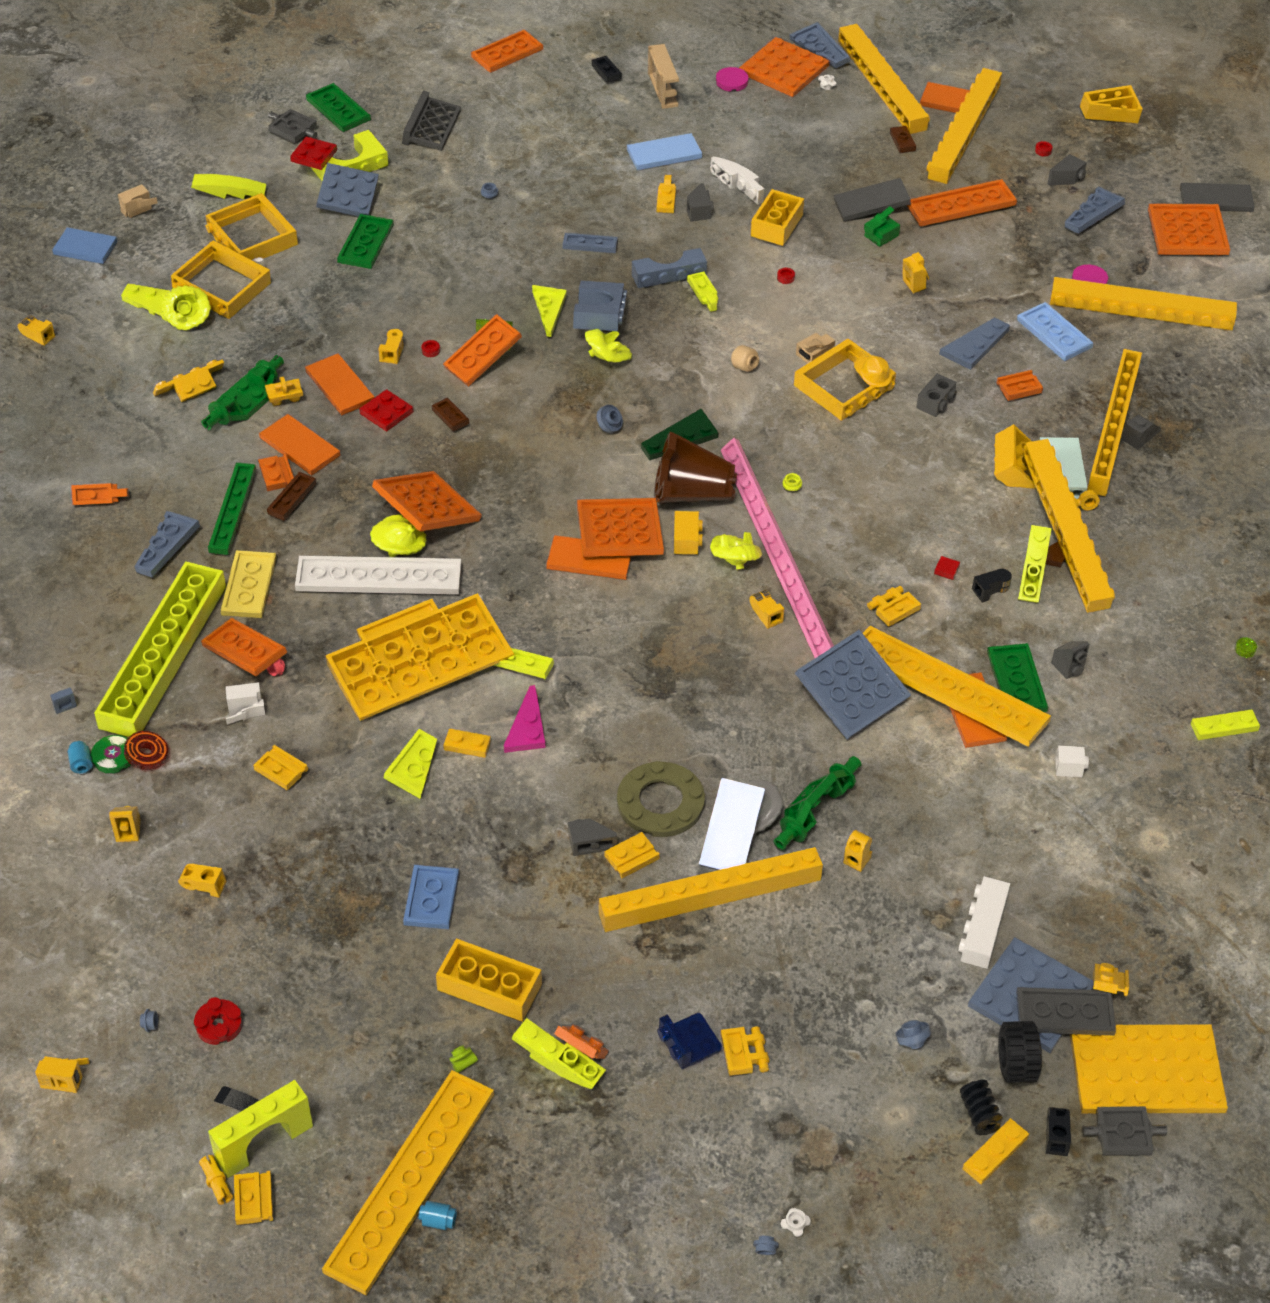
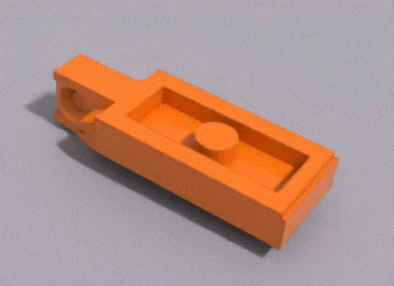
M112 483L71 485L73 505L119 502L118 497L129 496L128 488L118 489L117 484Z

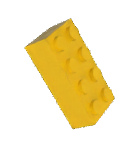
M456 938L436 974L437 990L523 1022L542 986V970Z

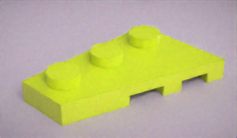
M127 284L121 294L122 301L137 308H145L150 314H158L162 316L163 320L167 321L163 316L162 301L163 297L170 290Z
M418 729L386 770L384 779L421 799L437 744V738Z

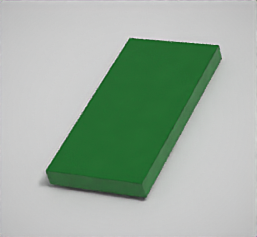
M335 83L306 94V100L342 132L371 120V115Z
M360 214L337 257V263L372 269L394 226V220Z
M1029 644L988 647L987 654L998 689L1043 712H1047L1048 704Z

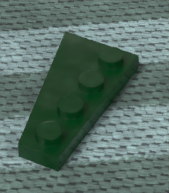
M699 409L642 442L641 449L650 461L663 456L664 452L662 450L670 432L696 445L718 438L719 432L704 411Z

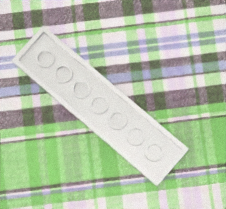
M299 556L295 591L459 594L461 559Z

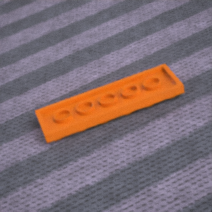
M1003 179L913 198L911 199V204L906 206L921 227L1015 206L1017 199Z

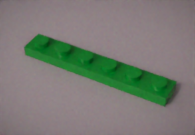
M236 462L208 545L209 553L229 555L256 472L255 464Z

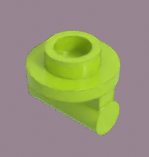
M464 1045L451 1051L452 1056L449 1058L453 1069L457 1073L478 1061L470 1047L465 1048Z

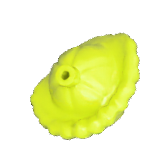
M184 285L183 287L173 288L170 292L166 293L162 301L163 316L167 319L168 323L178 330H190L204 323L211 310L208 296L200 288Z
M599 329L585 332L586 341L592 347L588 351L591 357L596 356L599 359L615 363L630 360L632 353L627 346L615 341L619 336L618 331H611L605 334Z
M400 514L386 517L373 526L370 533L371 541L381 550L387 551L388 555L393 558L399 554H416L426 546L427 542L424 531L417 530L413 524Z
M744 532L743 539L737 536L722 534L715 536L711 541L710 549L715 557L724 558L731 565H735L736 570L744 569V564L747 561H755L762 556L761 549L753 544L750 532Z

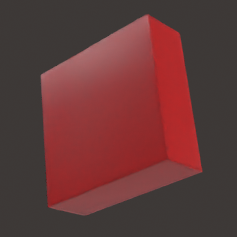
M941 556L934 574L953 580L959 569L960 561Z

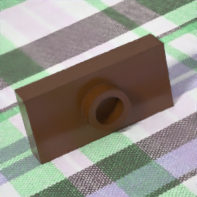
M907 126L890 128V135L899 153L916 151V144Z
M448 397L432 405V411L452 431L469 424V418Z

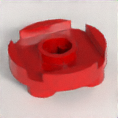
M217 997L210 998L207 1003L198 1009L194 1017V1026L199 1038L211 1045H219V1042L225 1040L227 1042L232 1041L242 1029L241 1010L229 1000ZM222 1018L224 1023L214 1025L215 1019Z

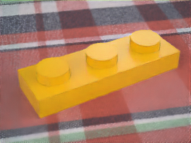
M1010 1118L963 1164L962 1169L982 1185L1028 1139L1029 1133Z

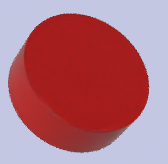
M1046 141L1038 142L1035 147V153L1042 157L1052 154L1053 146Z
M787 267L779 269L777 280L782 284L794 282V270Z
M434 340L423 342L421 345L422 354L426 357H436L440 353V344Z

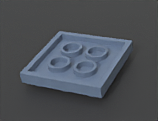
M327 163L316 207L359 216L360 214L369 215L379 174Z

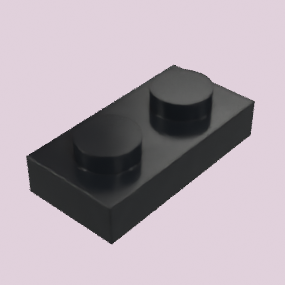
M607 56L592 60L593 68L607 83L622 78L620 70Z

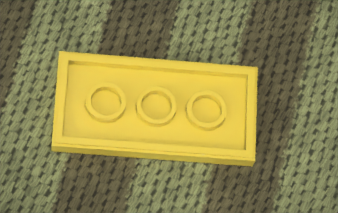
M236 550L221 607V615L263 617L277 559L276 553Z

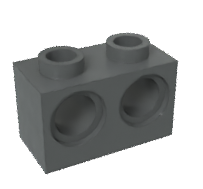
M937 373L918 394L916 408L937 417L941 411L943 412L946 409L950 400L953 401L957 395V390H955L957 382Z

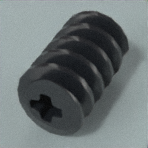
M984 1079L972 1081L960 1089L961 1098L966 1109H968V1115L978 1135H988L998 1131L1001 1127L999 1122L1003 1118L1001 1113H997L999 1111L998 1105H993L996 1100L991 1096L992 1090L987 1088L989 1085L988 1081Z

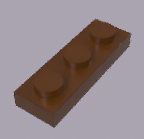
M298 472L267 508V514L285 521L317 484L316 478Z

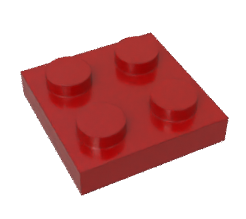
M306 136L291 154L290 160L297 164L322 170L336 153L337 145Z
M386 389L359 408L362 416L387 432L411 415L414 409L412 405Z

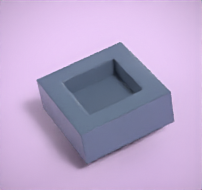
M71 687L50 695L56 714L77 707Z

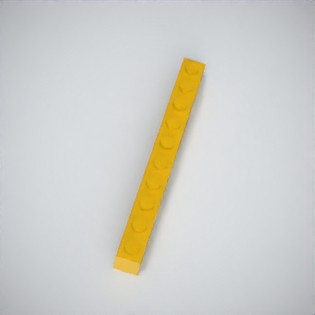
M858 24L839 27L838 42L901 125L907 126L910 134L926 131L930 121L929 114L924 111L921 104L917 102L914 95L910 93L907 86L900 80L899 76L893 71L892 67L886 62Z
M983 68L981 73L977 74L975 83H972L970 87V93H966L959 112H956L954 116V122H950L948 131H945L943 141L939 142L937 151L933 153L932 161L928 162L926 169L928 171V179L948 184L1000 87L1002 72Z
M1054 277L1050 305L1232 331L1237 313V302Z
M1124 349L1087 488V490L1095 491L1097 495L1106 496L1140 365L1141 352Z
M1048 439L1027 442L1023 452L1024 459L1087 613L1111 608L1112 601L1115 599L1114 590L1108 584V576L1102 570L1100 556L1095 553L1094 542L1088 536L1087 525L1081 519V511L1075 505V497L1068 488L1067 477L1063 476L1061 463L1055 457V448L1051 446Z
M816 847L599 898V917L604 931L609 932L820 881L823 864Z

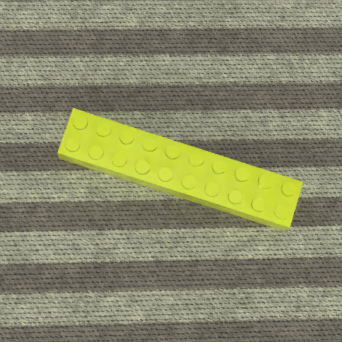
M185 561L95 710L94 714L98 729L130 738L135 734L142 733L226 588L224 572L222 570Z

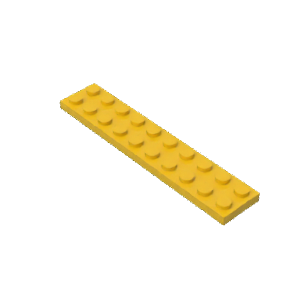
M869 626L863 632V635L902 683L1028 747L1050 722L1051 715L872 626Z
M451 1070L322 1268L323 1274L364 1295L368 1294L419 1214L421 1205L426 1203L494 1096L493 1089Z

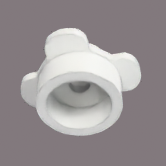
M824 75L818 78L821 81V88L825 90H830L836 85L833 75Z
M791 1208L786 1215V1219L781 1220V1227L793 1232L794 1236L800 1237L803 1235V1229L810 1225L811 1220L803 1211Z

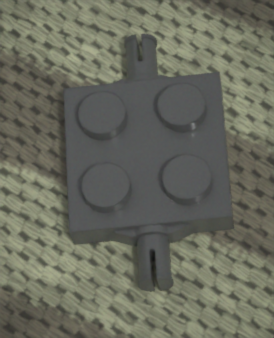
M292 109L279 115L272 111L268 114V118L274 120L268 125L269 131L296 143L304 136L314 139L317 137V132L312 131L317 127V122L308 116Z
M1146 1106L1097 1107V1125L1082 1126L1083 1136H1098L1101 1141L1103 1155H1152L1154 1150L1152 1136L1167 1135L1166 1124H1151L1147 1116Z

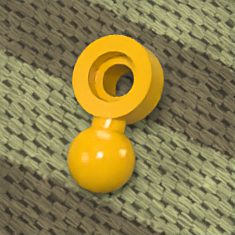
M1093 490L1084 491L1078 499L1075 498L1076 507L1081 506L1083 510L1087 511L1095 509L1100 502L1097 493Z

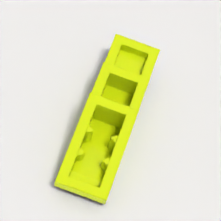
M194 174L191 188L224 199L226 194L244 199L245 194L252 197L261 193L265 194L266 184L231 175Z

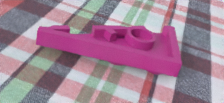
M535 685L529 686L504 743V753L545 748V738Z

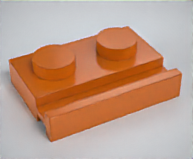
M1032 370L997 378V385H1000V390L1008 401L1039 394L1043 391V386L1037 377L1032 374Z
M283 454L282 457L272 456L258 459L267 492L285 488L294 478L286 454Z
M574 1024L572 1026L557 1027L554 1033L556 1036L592 1059H605L609 1050L603 1047L604 1043L593 1036L589 1038L584 1035L585 1031Z

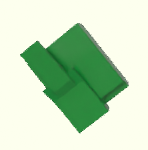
M889 206L881 214L878 213L873 219L864 223V237L869 238L870 241L879 247L898 237L900 224L889 217L895 209Z

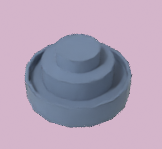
M607 404L597 411V422L603 431L613 433L620 430L623 423L622 415L615 406Z
M911 1020L904 1023L895 1034L898 1044L911 1047V1049H918L924 1045V1042L931 1035V1030L928 1023Z

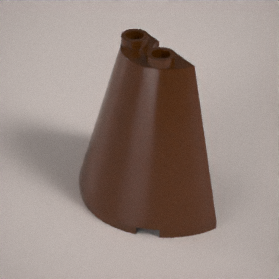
M670 432L662 452L664 454L661 461H659L654 488L656 502L733 501L735 489H733L732 485L735 484L737 479L735 465Z

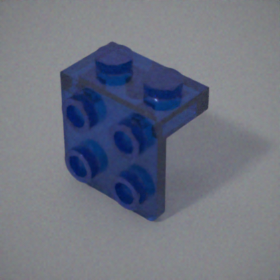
M695 1013L676 1023L672 1022L668 1014L659 1018V1028L657 1029L659 1038L662 1042H665L671 1057L677 1061L681 1069L687 1068L721 1051L722 1045L701 1013Z

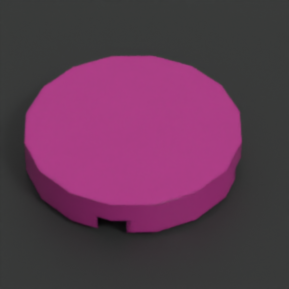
M727 67L717 72L716 84L725 91L730 92L732 89L740 91L748 85L749 76L743 69Z
M1089 264L1081 265L1074 269L1072 279L1107 284L1108 275L1104 269Z

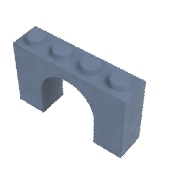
M580 281L579 304H575L573 328L618 331L619 325H622L627 301V290H624V283Z

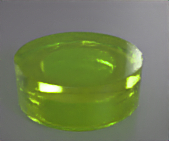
M1247 637L1238 639L1235 645L1236 653L1245 658L1254 656L1257 650L1256 642Z

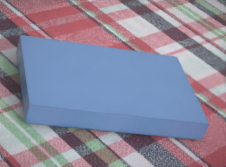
M67 227L52 250L54 255L104 264L117 243V237Z
M414 865L403 919L404 925L449 929L459 869Z

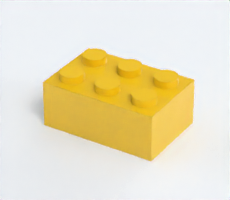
M771 189L752 218L751 237L784 246L803 216L804 198Z

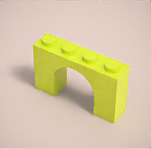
M369 130L353 135L354 147L359 153L358 157L350 160H339L332 157L328 162L372 172L388 166V154ZM327 164L322 170L311 167L321 181H323Z
M295 1080L208 1131L215 1161L227 1178L249 1166L246 1153L247 1147L251 1140L268 1126L281 1123L291 1139L313 1127L308 1097Z

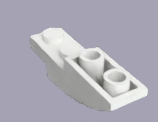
M711 157L710 170L713 175L718 177L730 189L738 187L757 205L763 203L764 188L759 184V176L735 162L719 157Z

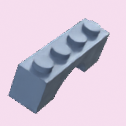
M701 248L683 251L682 257L670 264L657 263L650 258L632 261V277L637 288L685 280L687 275L699 272L707 274V260Z

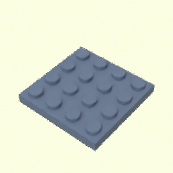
M860 630L795 672L796 676L847 740L911 696L910 692Z
M1014 937L969 1000L968 1007L1002 1025L1003 1022L1019 1021L1016 996L1017 987L1093 990V980ZM1039 1033L1041 1049L1051 1053L1063 1034Z

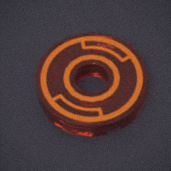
M151 731L133 733L127 738L124 745L126 760L131 765L134 764L142 770L159 768L168 755V745L164 738ZM148 748L151 750V753H143L140 749Z

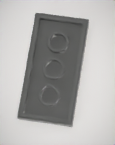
M901 178L834 195V201L843 222L882 212L889 206L898 208L911 204V199Z
M1180 184L1183 204H1219L1220 211H1254L1255 206L1250 185Z
M1017 987L1018 1020L1033 1021L1039 1033L1115 1036L1116 1026L1112 993L1100 990Z

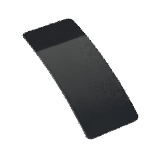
M226 1086L221 1088L214 1099V1102L239 1111H243L260 1101L246 1093Z

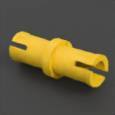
M208 1155L210 1161L205 1156L199 1161V1164L207 1178V1186L212 1188L218 1204L223 1205V1198L228 1203L232 1200L233 1195L225 1182L226 1176L224 1172L220 1171L215 1157Z

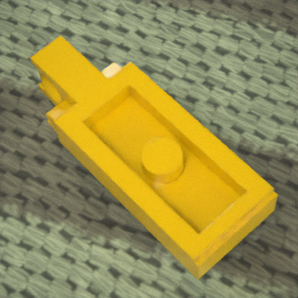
M665 175L664 183H660L658 187L656 212L674 213L676 186L671 183L672 175Z

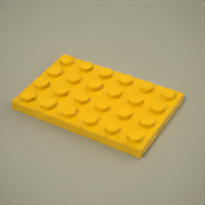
M1211 1024L1115 1025V1036L1070 1034L1081 1114H1096L1097 1107L1146 1106L1147 1113L1227 1112L1228 1106Z

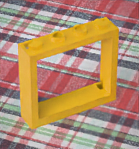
M263 193L206 215L207 225L205 227L208 233H212L216 242L250 260L259 257L264 259L298 245L296 230ZM261 212L280 233L276 237L240 250L221 228Z
M213 240L171 275L172 289L178 286L183 287L184 285L200 288L208 296L211 310L230 319L271 284V278L268 268ZM213 260L253 280L228 302L188 282Z
M846 339L795 371L794 386L842 421L848 416H852L859 409L864 408L871 401L878 399L885 392L892 390L895 386L896 372L889 368L892 377L891 382L887 386L881 388L869 386L848 401L840 402L813 382V380L846 359H850L855 363L861 357L871 356V354L853 341Z

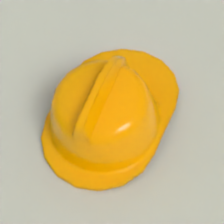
M871 355L869 357H861L855 361V370L868 385L881 388L891 382L892 376L889 371V365L884 358Z

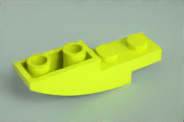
M1031 525L1018 600L1039 603L1052 528Z
M528 1018L524 1020L512 1036V1040L531 1053L530 1058L557 1075L580 1086L593 1089L606 1071V1069L567 1042L565 1045Z

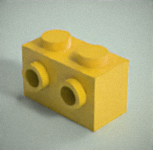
M675 511L674 554H698V546H702V534H699V532H702L703 520H699V511Z

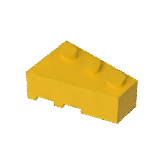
M1131 85L1084 92L1080 104L1085 119L1138 123L1143 110Z

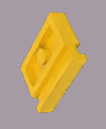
M273 745L270 752L267 751L253 765L256 772L286 790L290 789L302 777L301 774L304 771H308L307 764L276 745Z
M643 832L604 851L605 858L615 871L619 872L622 879L660 859L659 852L655 851L654 846Z
M1095 963L1093 989L1117 994V991L1124 992V996H1127L1129 991V970H1125V973L1118 972V968H1115L1112 964L1101 963L1100 965Z
M271 1172L234 1175L236 1225L257 1223L267 1219L273 1221Z

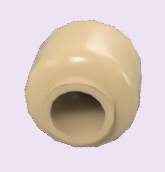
M740 345L732 352L731 362L735 368L750 372L759 364V355L755 349Z

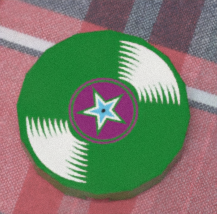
M110 735L97 741L91 750V759L95 767L104 773H118L121 769L130 767L134 759L127 751L129 739L121 735ZM129 743V751L135 757L131 749L132 743Z

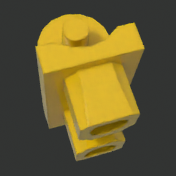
M284 376L280 377V382L265 385L269 402L273 406L281 405L282 400L286 399L296 402L300 400V396H303L299 378L285 381Z

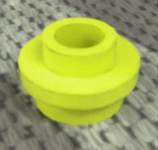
M790 473L785 476L782 485L788 491H797L802 487V480L799 475Z

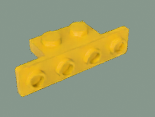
M223 359L219 361L212 360L207 363V366L202 368L195 367L186 375L179 374L169 382L162 381L156 384L153 394L158 396L175 389L180 401L184 402L216 388V384L211 373L222 369L224 361Z

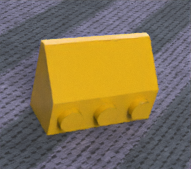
M1014 424L995 434L994 475L997 480L1003 482L1006 486L1035 489L1036 486L1023 456L1025 443L1032 441Z

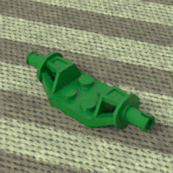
M275 355L269 362L259 360L256 366L249 370L244 377L223 393L216 401L208 405L210 414L201 421L203 427L211 430L218 422L227 425L230 421L248 420L269 401L265 385L274 384L278 379L276 370L284 365L283 358Z
M850 757L844 765L834 763L829 768L828 774L810 782L784 810V817L780 821L783 831L774 839V844L777 848L784 850L792 840L803 842L807 838V832L817 823L811 809L821 802L819 798L822 795L827 794L834 799L843 795L847 789H851L856 784L854 773L862 766L861 761L857 757Z

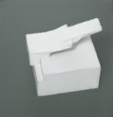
M259 683L226 686V698L229 715L231 716L226 718L227 725L242 719L244 721L254 716L265 715L264 701L261 698Z

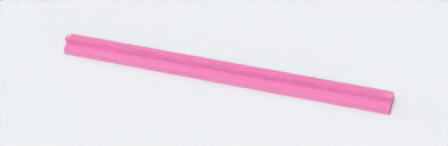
M733 438L721 449V453L725 460L735 465V473H737L736 486L811 651L816 658L834 645L739 440Z

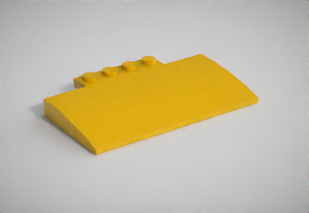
M477 593L440 609L437 608L433 599H429L357 629V634L361 641L327 654L326 661L344 696L361 721L493 666L502 660H507L509 657L514 656V653Z

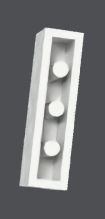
M984 876L982 884L976 885L974 897L977 898V902L971 903L969 915L972 916L971 921H966L963 932L967 934L966 939L961 938L958 949L959 952H962L961 962L988 969L1010 883Z

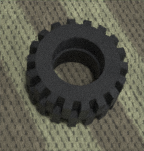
M1033 1021L1003 1022L999 1031L998 1048L1000 1068L1007 1083L1037 1082L1042 1068V1049L1036 1024Z

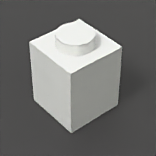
M1058 745L1055 757L1056 776L1082 777L1084 769H1088L1089 757L1085 756L1084 747Z

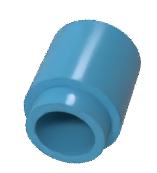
M83 741L71 743L67 751L70 769L74 773H86L93 765L90 749Z
M427 1201L425 1205L420 1207L418 1220H422V1226L441 1230L453 1229L456 1222L457 1209L452 1208L449 1204Z

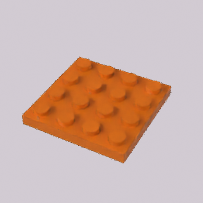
M775 37L739 68L747 72L748 78L794 97L828 68L830 64L829 60Z
M1149 204L1148 212L1158 255H1229L1230 246L1219 204Z
M434 471L376 479L372 485L379 495L384 497L392 507L398 510L419 531L478 522L482 516L481 513Z
M656 498L577 500L583 557L663 555L664 546Z

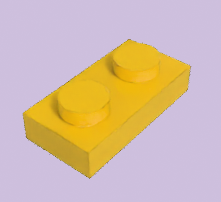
M449 729L443 747L445 751L486 758L491 743V736Z

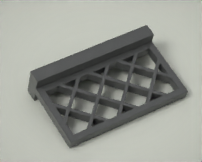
M423 90L403 131L402 144L409 145L411 141L442 151L461 110V106L429 97L430 92ZM430 104L436 105L438 107L432 108ZM446 110H453L455 112L448 113ZM442 111L444 115L438 116L436 114L437 112ZM432 114L433 117L427 118L426 115ZM448 119L449 122L443 123L442 120ZM437 121L439 125H432V122ZM427 124L428 127L422 128L421 125ZM443 129L445 132L438 133L437 130ZM433 132L434 135L428 136L427 133ZM416 135H423V138L415 137ZM438 139L440 141V144L435 143L432 140Z

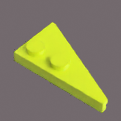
M532 285V293L546 336L551 337L565 302L567 290Z

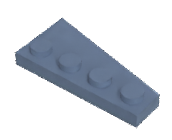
M818 22L789 34L791 41L814 54L829 60V64L835 68L850 62V56Z
M1097 187L1095 193L1088 196L1086 203L1083 202L1080 205V209L1075 210L1065 221V228L1080 233L1123 206L1125 198Z
M994 317L942 347L939 355L971 370L1009 331L1010 325Z
M166 511L164 521L160 522L157 527L158 532L155 536L151 537L149 547L144 549L134 566L136 572L153 578L200 527L199 521Z

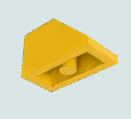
M124 806L112 809L109 812V817L116 842L139 841L141 819L138 807Z

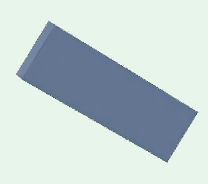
M565 233L563 249L616 253L618 237Z

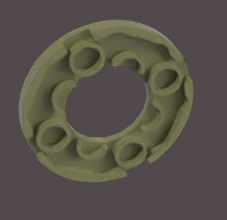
M654 761L634 768L622 779L617 791V807L623 820L634 830L651 833L653 837H670L689 830L698 822L705 804L704 789L695 774L683 766L670 762ZM664 782L667 785L677 787L682 794V803L670 813H653L645 809L641 804L640 793L651 783Z

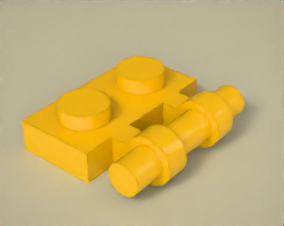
M902 586L888 589L881 596L873 597L872 601L867 603V607L870 610L877 608L876 615L890 627L920 610L921 603L909 592L902 595L904 590Z
M744 1027L721 1030L720 1036L729 1076L753 1073L752 1064L759 1065V1070L762 1073L769 1070L768 1063L770 1060L768 1053L764 1049L765 1038L761 1034L760 1027H752V1034L749 1035L745 1034ZM752 1045L755 1047L756 1053H750L748 1046Z

